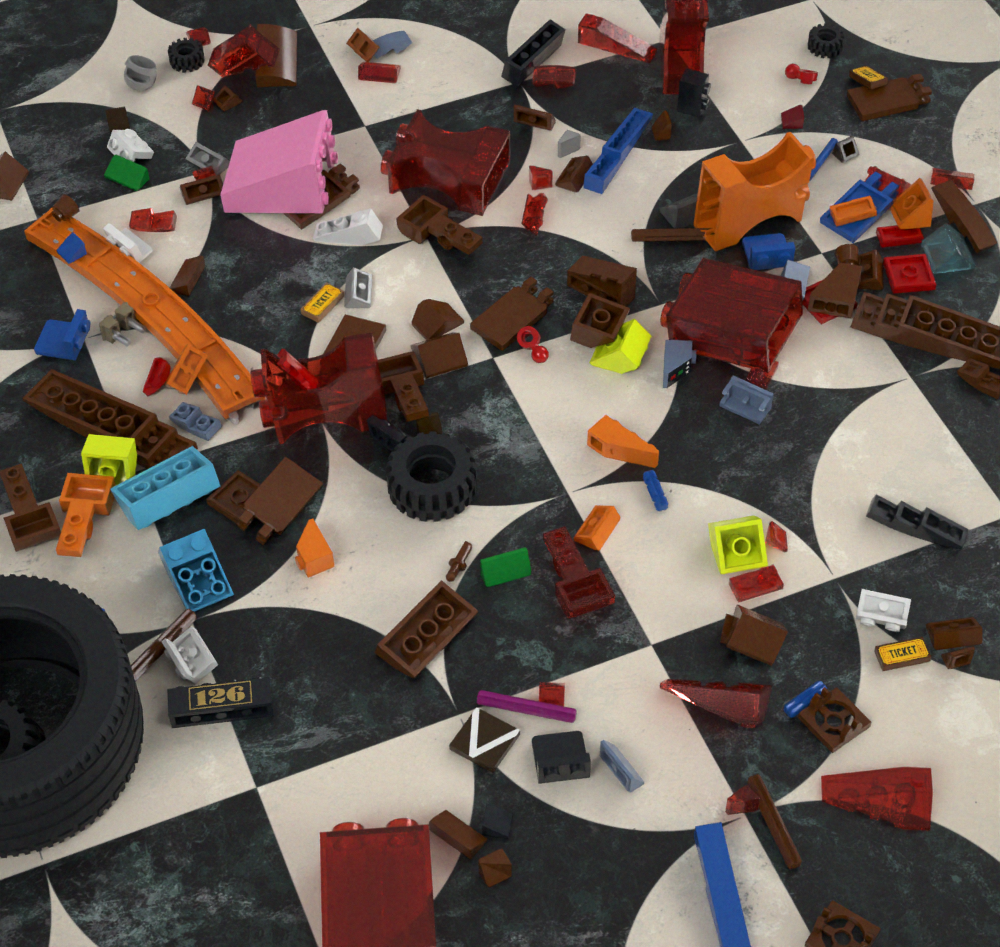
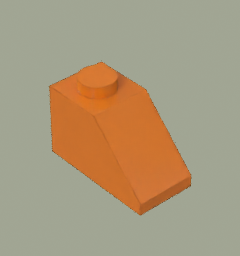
M312 518L308 520L296 546L298 556L295 557L299 570H304L308 578L334 567L333 552Z

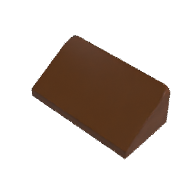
M514 105V122L552 131L556 123L553 114Z
M589 156L571 158L555 185L572 192H579L584 185L585 174L593 165Z
M220 174L181 184L180 192L185 204L188 205L220 196L223 182Z
M877 249L860 254L858 256V266H862L858 289L883 290V260Z
M204 256L185 259L170 286L172 291L182 295H190L205 268Z
M974 617L926 624V629L935 650L982 644V626Z
M444 810L429 821V830L470 860L487 842L486 837L447 810Z

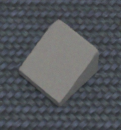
M570 130L564 132L558 141L559 158L580 149L581 135Z

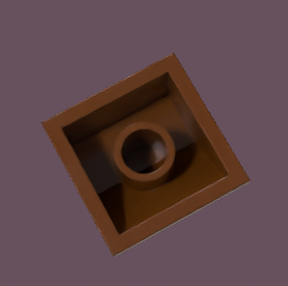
M589 293L573 322L570 340L589 348L614 342L630 308Z

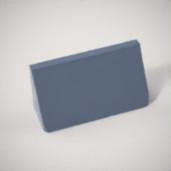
M602 740L600 742L599 756L628 792H632L644 784L643 779L614 744Z

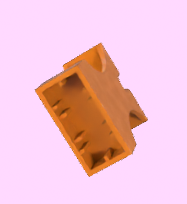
M788 132L773 149L756 159L738 162L729 159L723 154L702 161L693 225L695 228H712L701 230V232H705L704 239L716 252L737 244L751 228L768 218L787 215L800 222L805 201H808L810 197L808 183L811 170L816 167V157L813 150L808 145L803 146L791 132Z

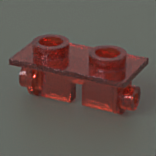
M870 166L868 168V177L875 171L882 175V179L879 180L882 184L877 189L881 192L891 182L899 185L896 191L898 196H900L911 185L905 179H900L878 169L877 166Z
M539 193L535 197L528 194L521 224L535 236L538 235L539 228L543 225V209L548 201L544 193Z

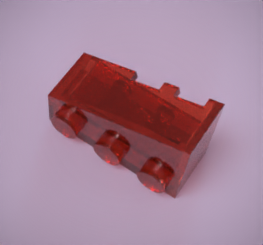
M249 25L213 48L207 66L221 77L240 74L244 70L251 68L253 71L259 70L260 66L265 65L273 67L280 49Z

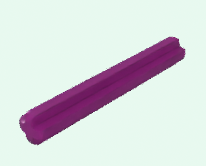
M484 690L479 691L477 695V704L558 721L574 723L577 711L574 708Z

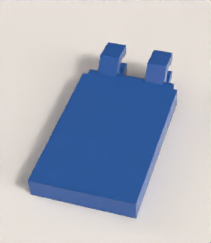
M875 171L865 182L861 179L857 181L834 205L870 195L876 207L877 216L836 227L828 209L820 217V223L854 243L893 205V200L898 196L896 190L899 188V185L891 182L880 192L877 189L882 184L879 181L882 179V175Z

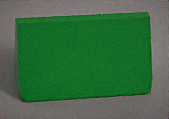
M116 154L113 156L104 174V177L135 191H138L149 180L146 167Z
M524 547L481 559L480 570L485 586L491 587L530 576L531 566L527 548Z

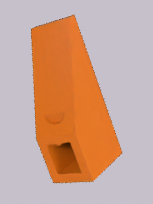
M605 415L588 430L587 445L602 456L653 468L658 466L659 450L654 445L648 444L641 439L635 432H631L623 427L617 420H613Z

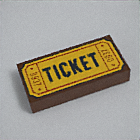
M867 65L849 70V77L871 90L888 84V77Z
M923 637L875 646L874 650L882 671L931 661V655Z

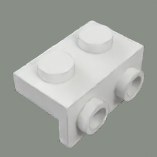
M112 130L107 148L114 155H119L132 162L135 159H152L154 151L134 130Z
M110 223L103 228L107 235L105 239L108 242L119 247L122 253L126 256L130 255L139 263L153 251L147 243L127 228L119 231Z
M862 589L856 619L861 620L860 623L866 626H875V623L885 625L887 630L900 632V629H905L907 626L911 599Z
M192 626L173 642L166 638L162 641L166 648L164 651L165 655L170 661L175 663L177 666L175 671L182 680L188 679L196 684L218 666L200 634Z

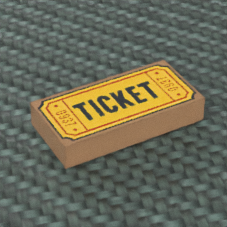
M326 282L301 308V314L319 323L344 297V291Z

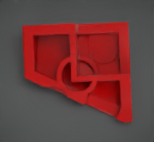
M282 348L276 355L280 358L277 365L290 375L288 378L307 393H313L317 387L318 378Z

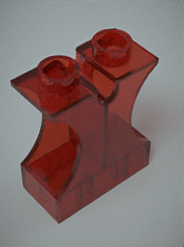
M664 0L659 38L663 94H679V81L686 68L704 73L705 33L707 22H709L708 0Z
M417 109L409 124L402 123L399 126L394 151L386 150L382 157L381 173L388 175L389 193L394 194L398 191L414 187L433 188L450 196L457 204L459 211L483 216L510 163V131L485 126L470 132H449L430 124L423 116L422 111Z
M372 332L345 336L335 348L325 354L312 358L296 359L318 378L316 389L302 390L288 378L290 375L277 365L280 358L266 349H261L262 369L251 370L250 372L254 397L267 398V400L259 401L262 425L264 428L275 426L279 444H284L293 433L312 424L324 422L342 423L363 432L369 431L366 420L372 415L388 422L385 393Z

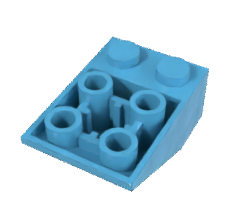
M205 529L159 547L158 554L186 609L195 612L234 595Z

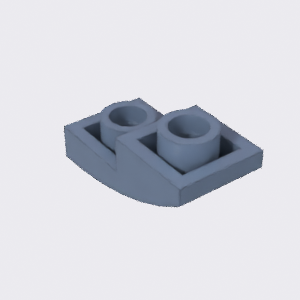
M405 31L383 35L373 40L380 47L374 56L378 59L387 54L391 49H394L397 54L412 44V41Z
M182 402L169 416V419L182 429L207 441L222 427L219 419L204 415L200 407Z

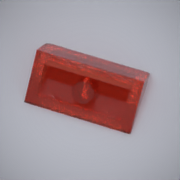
M362 62L358 65V79L396 83L401 66Z
M932 168L930 184L938 185L951 180L958 188L972 190L975 177L973 173Z

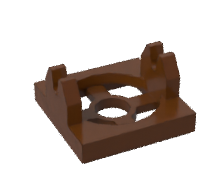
M824 687L820 695L815 693L810 700L809 706L798 714V719L831 753H834L871 727L872 723L837 687L831 691ZM838 704L842 705L845 709L839 713L831 712L825 705ZM817 711L825 717L824 723L820 726L817 725L815 720ZM850 715H852V716H853L852 724H851V725H849V724L844 725V723H845V720H844V719H846L847 717H849ZM835 716L841 720L842 724L833 727L828 724L827 719ZM829 730L833 732L838 731L840 735H832L826 732Z
M832 900L828 907H824L821 916H818L813 931L805 942V947H826L822 940V932L831 937L832 947H871L881 928ZM834 919L848 920L844 928L835 929L827 924ZM855 926H858L863 934L861 944L853 939L852 931ZM837 933H845L849 936L850 942L847 945H840L835 941L834 936Z

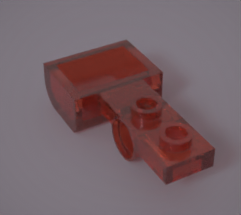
M565 526L543 533V540L553 558L556 573L564 579L555 583V595L567 619L615 603V594L601 568L589 572Z

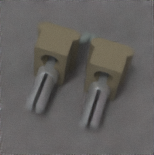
M128 302L121 304L115 309L114 316L108 315L99 323L103 341L107 340L112 344L115 341H119L127 347L131 344V340L121 334V327L127 331L133 327L141 333L147 330L144 325L136 321L134 308L129 306Z

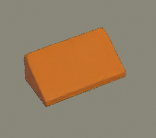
M595 505L574 536V541L593 550L600 551L620 521V515L615 507Z

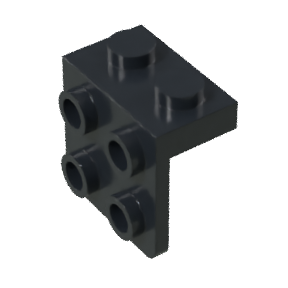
M581 731L538 735L532 738L538 784L590 778L591 759L590 754L586 753Z

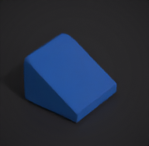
M74 232L57 249V253L68 264L87 254L84 242Z

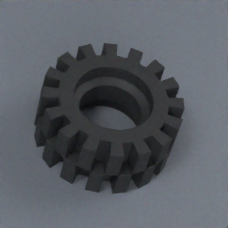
M824 23V26L818 24L817 27L814 26L810 30L807 46L810 53H815L814 56L816 57L821 55V58H824V56L831 58V55L836 57L837 54H840L843 48L844 34L842 30L839 31L840 28L838 26L834 28L833 24L827 26L828 23Z
M186 37L182 41L177 39V43L173 41L172 45L168 47L169 62L173 69H176L178 72L182 70V73H186V70L193 72L192 69L198 70V66H203L205 57L202 43H199V40L196 39L194 41L193 38L187 40Z

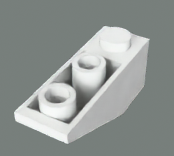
M369 208L317 223L313 240L316 242L362 246L379 241L383 225L372 209Z

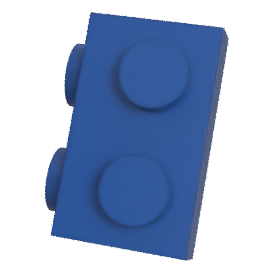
M781 233L744 237L742 240L751 271L781 268L785 266L787 260L794 261V242L786 243L785 236Z
M77 309L71 322L48 320L34 347L35 354L76 360L90 330L91 323L87 318L86 310Z

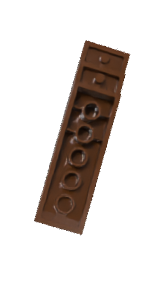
M867 292L863 293L850 326L851 328L923 351L962 361H967L971 358L985 363L989 367L1000 369V326L912 295L909 296L908 300L888 293L885 299Z
M53 369L22 398L25 403L86 438L89 434L135 438L137 464L146 469L191 446L198 449L195 441L179 435L175 427L159 421L155 413Z

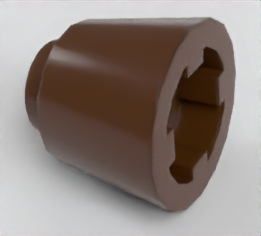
M62 194L53 205L51 213L57 221L61 222L73 217L80 212V209L72 198Z
M844 244L835 249L834 253L838 264L841 262L858 266L859 249L856 245Z

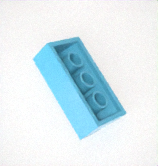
M191 446L111 488V492L128 521L137 530L150 526L162 517L169 516L175 510L190 505L194 500L212 493L213 490L221 486L213 464L196 448Z

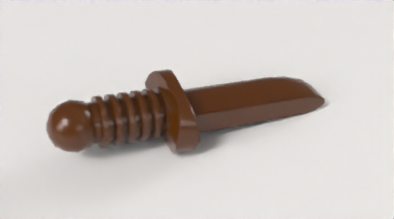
M465 541L456 558L450 559L449 565L451 567L446 574L448 582H453L459 571L466 569L465 560L472 549L471 543Z

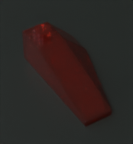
M586 13L578 24V43L647 63L652 61L657 52V48L605 18Z
M666 679L660 683V689L731 722L741 723V727L755 728L756 725H759L765 719L772 685L738 682V685L726 687L723 681L708 682L706 686H703L701 681Z
M897 767L821 776L822 802L851 812L856 810L868 814L870 818L877 821L879 818L894 823L895 827L901 829L930 831L933 797L931 768Z

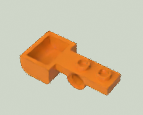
M67 473L59 499L62 512H67L56 547L57 555L82 556L85 542L90 540L92 536V519L94 514L110 515L115 498L111 492V488L116 486L114 477Z

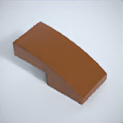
M359 28L355 30L346 43L367 63H369L380 48Z

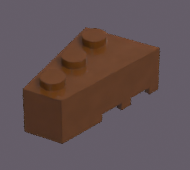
M582 255L567 270V286L586 296L591 293L627 307L635 299L637 268Z

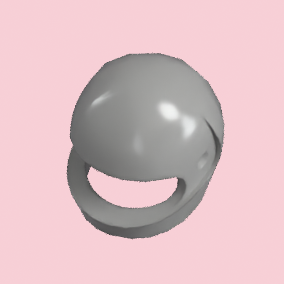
M129 56L125 62L126 68L124 71L126 84L136 91H144L152 87L156 81V64L143 56Z

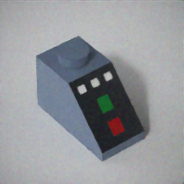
M665 340L663 388L670 387L690 373L691 364L696 363V350H692V341Z

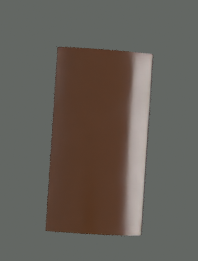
M257 24L255 74L257 87L297 86V31L278 25Z
M441 580L377 644L375 653L392 667L414 679L479 611Z

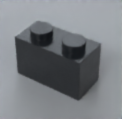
M685 69L679 81L677 112L700 117L703 110H707L710 101L707 95L711 88V83H708L709 74Z

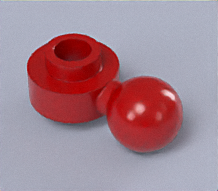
M794 63L789 64L785 68V75L789 79L798 78L801 80L800 83L812 84L813 81H817L818 72L800 69Z
M531 326L521 328L517 334L519 345L524 349L532 350L531 357L536 363L546 362L549 352L544 346H539V332ZM528 336H533L531 342L526 341Z

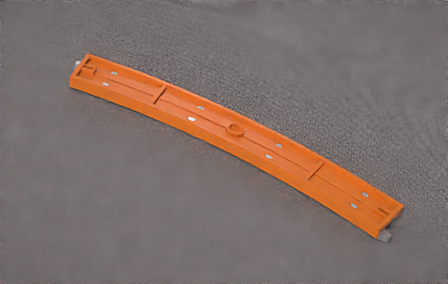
M52 208L24 230L28 241L70 266L103 290L121 305L128 302V305L134 308L136 319L177 360L187 344L206 353L208 356L195 381L210 398L224 419H229L233 424H238L237 410L247 405H251L253 409L262 406L261 403L265 402L264 392L211 327L166 284L130 255L126 256L122 253L119 247L112 245L103 236L73 217L67 221H57L51 213L53 211ZM74 232L84 242L87 254L68 264L57 253V249Z

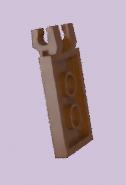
M921 74L911 75L908 79L901 77L888 80L887 85L872 90L866 86L848 89L847 97L861 121H867L918 109V105L931 101L929 95H932V90L929 86H922L920 82H924V78Z
M341 163L331 168L329 172L322 170L321 174L325 176L326 180L324 190L328 192L329 198L328 205L324 206L323 213L283 214L302 230L359 190L360 185L357 183L359 179L354 174L347 177L345 173L346 167Z
M529 277L523 282L521 287H513L470 323V329L503 351L517 340V334L521 328L525 326L532 327L547 314V307L554 302V298L551 297L554 291L546 287L539 293L537 298L533 295L538 291L535 285L538 283L536 279Z
M345 314L320 359L321 367L319 373L322 374L320 381L329 382L335 370L342 371L340 374V378L343 379L341 385H351L356 375L363 376L386 332V324Z
M285 456L243 504L245 511L239 517L237 527L245 531L254 519L257 518L264 525L258 531L256 540L264 545L274 532L281 536L322 488L323 483Z

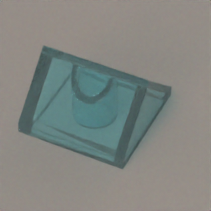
M947 223L922 240L921 244L933 274L975 269L976 265L963 235Z

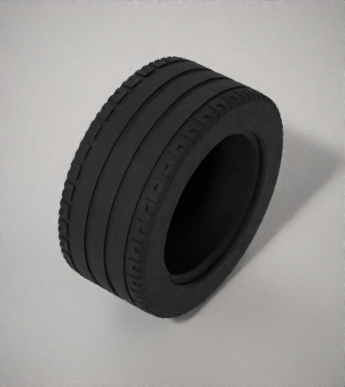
M10 574L9 576L0 575V672L21 668L45 670L68 679L79 689L70 713L52 735L27 752L0 761L1 858H7V855L18 857L22 853L28 855L31 854L30 851L36 850L39 852L44 847H53L54 843H62L65 838L75 836L77 831L80 830L82 832L86 825L93 824L95 822L94 819L97 816L101 817L104 814L103 811L112 806L111 802L118 799L120 791L123 792L125 789V783H129L131 773L135 771V763H138L144 734L143 709L128 653L113 621L109 619L107 613L98 604L96 605L94 600L88 599L84 593L79 594L75 588L70 589L67 584L63 583L60 585L56 580L51 582L48 578L38 579V576L32 575V577H27V575L23 574L21 576H16L15 574Z

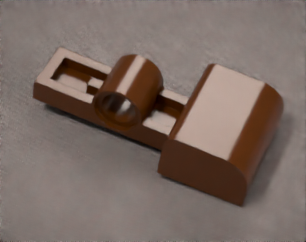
M422 195L396 218L399 231L418 244H422L430 235H434L444 249L450 250L456 247L470 255L483 243L482 236L449 219L447 207L425 195Z
M414 351L371 361L373 378L380 395L394 393L398 409L403 412L407 422L429 416L427 405L418 386L424 385L423 370Z
M22 463L1 470L0 476L15 513L4 517L15 551L18 552L60 537L61 530L50 502L38 506Z

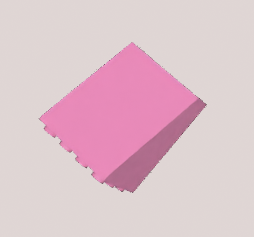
M322 110L237 140L220 194L224 213H323L324 206L328 205L329 198L328 192L324 190L326 180L325 176L321 174L322 162H327L328 168H333L334 164L338 163V153L334 151L335 136L331 135L332 119L328 118L327 110Z

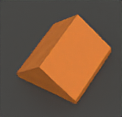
M919 178L893 201V205L889 209L900 229L931 227L934 200L923 180Z

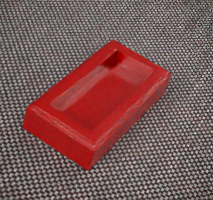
M898 225L877 227L876 235L881 248L923 243L924 237L920 228L900 229Z

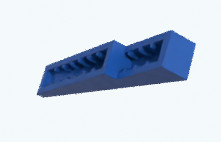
M637 108L631 111L602 147V154L585 174L584 189L599 194L604 193L649 124L653 113Z
M722 822L695 826L694 840L706 882L705 890L720 947H751Z

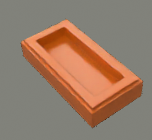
M870 195L832 205L829 209L836 227L877 216V210Z

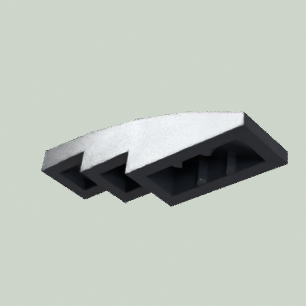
M877 494L872 498L866 517L904 534L960 550L964 546L969 530L928 507L920 511L903 501L896 505Z

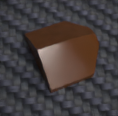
M426 299L418 304L411 323L424 339L428 340L442 336L464 324V320L448 303Z

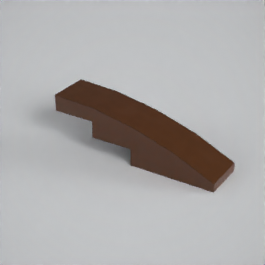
M951 180L931 188L950 224H956L963 239L968 237L976 253L994 247L997 244L978 211Z

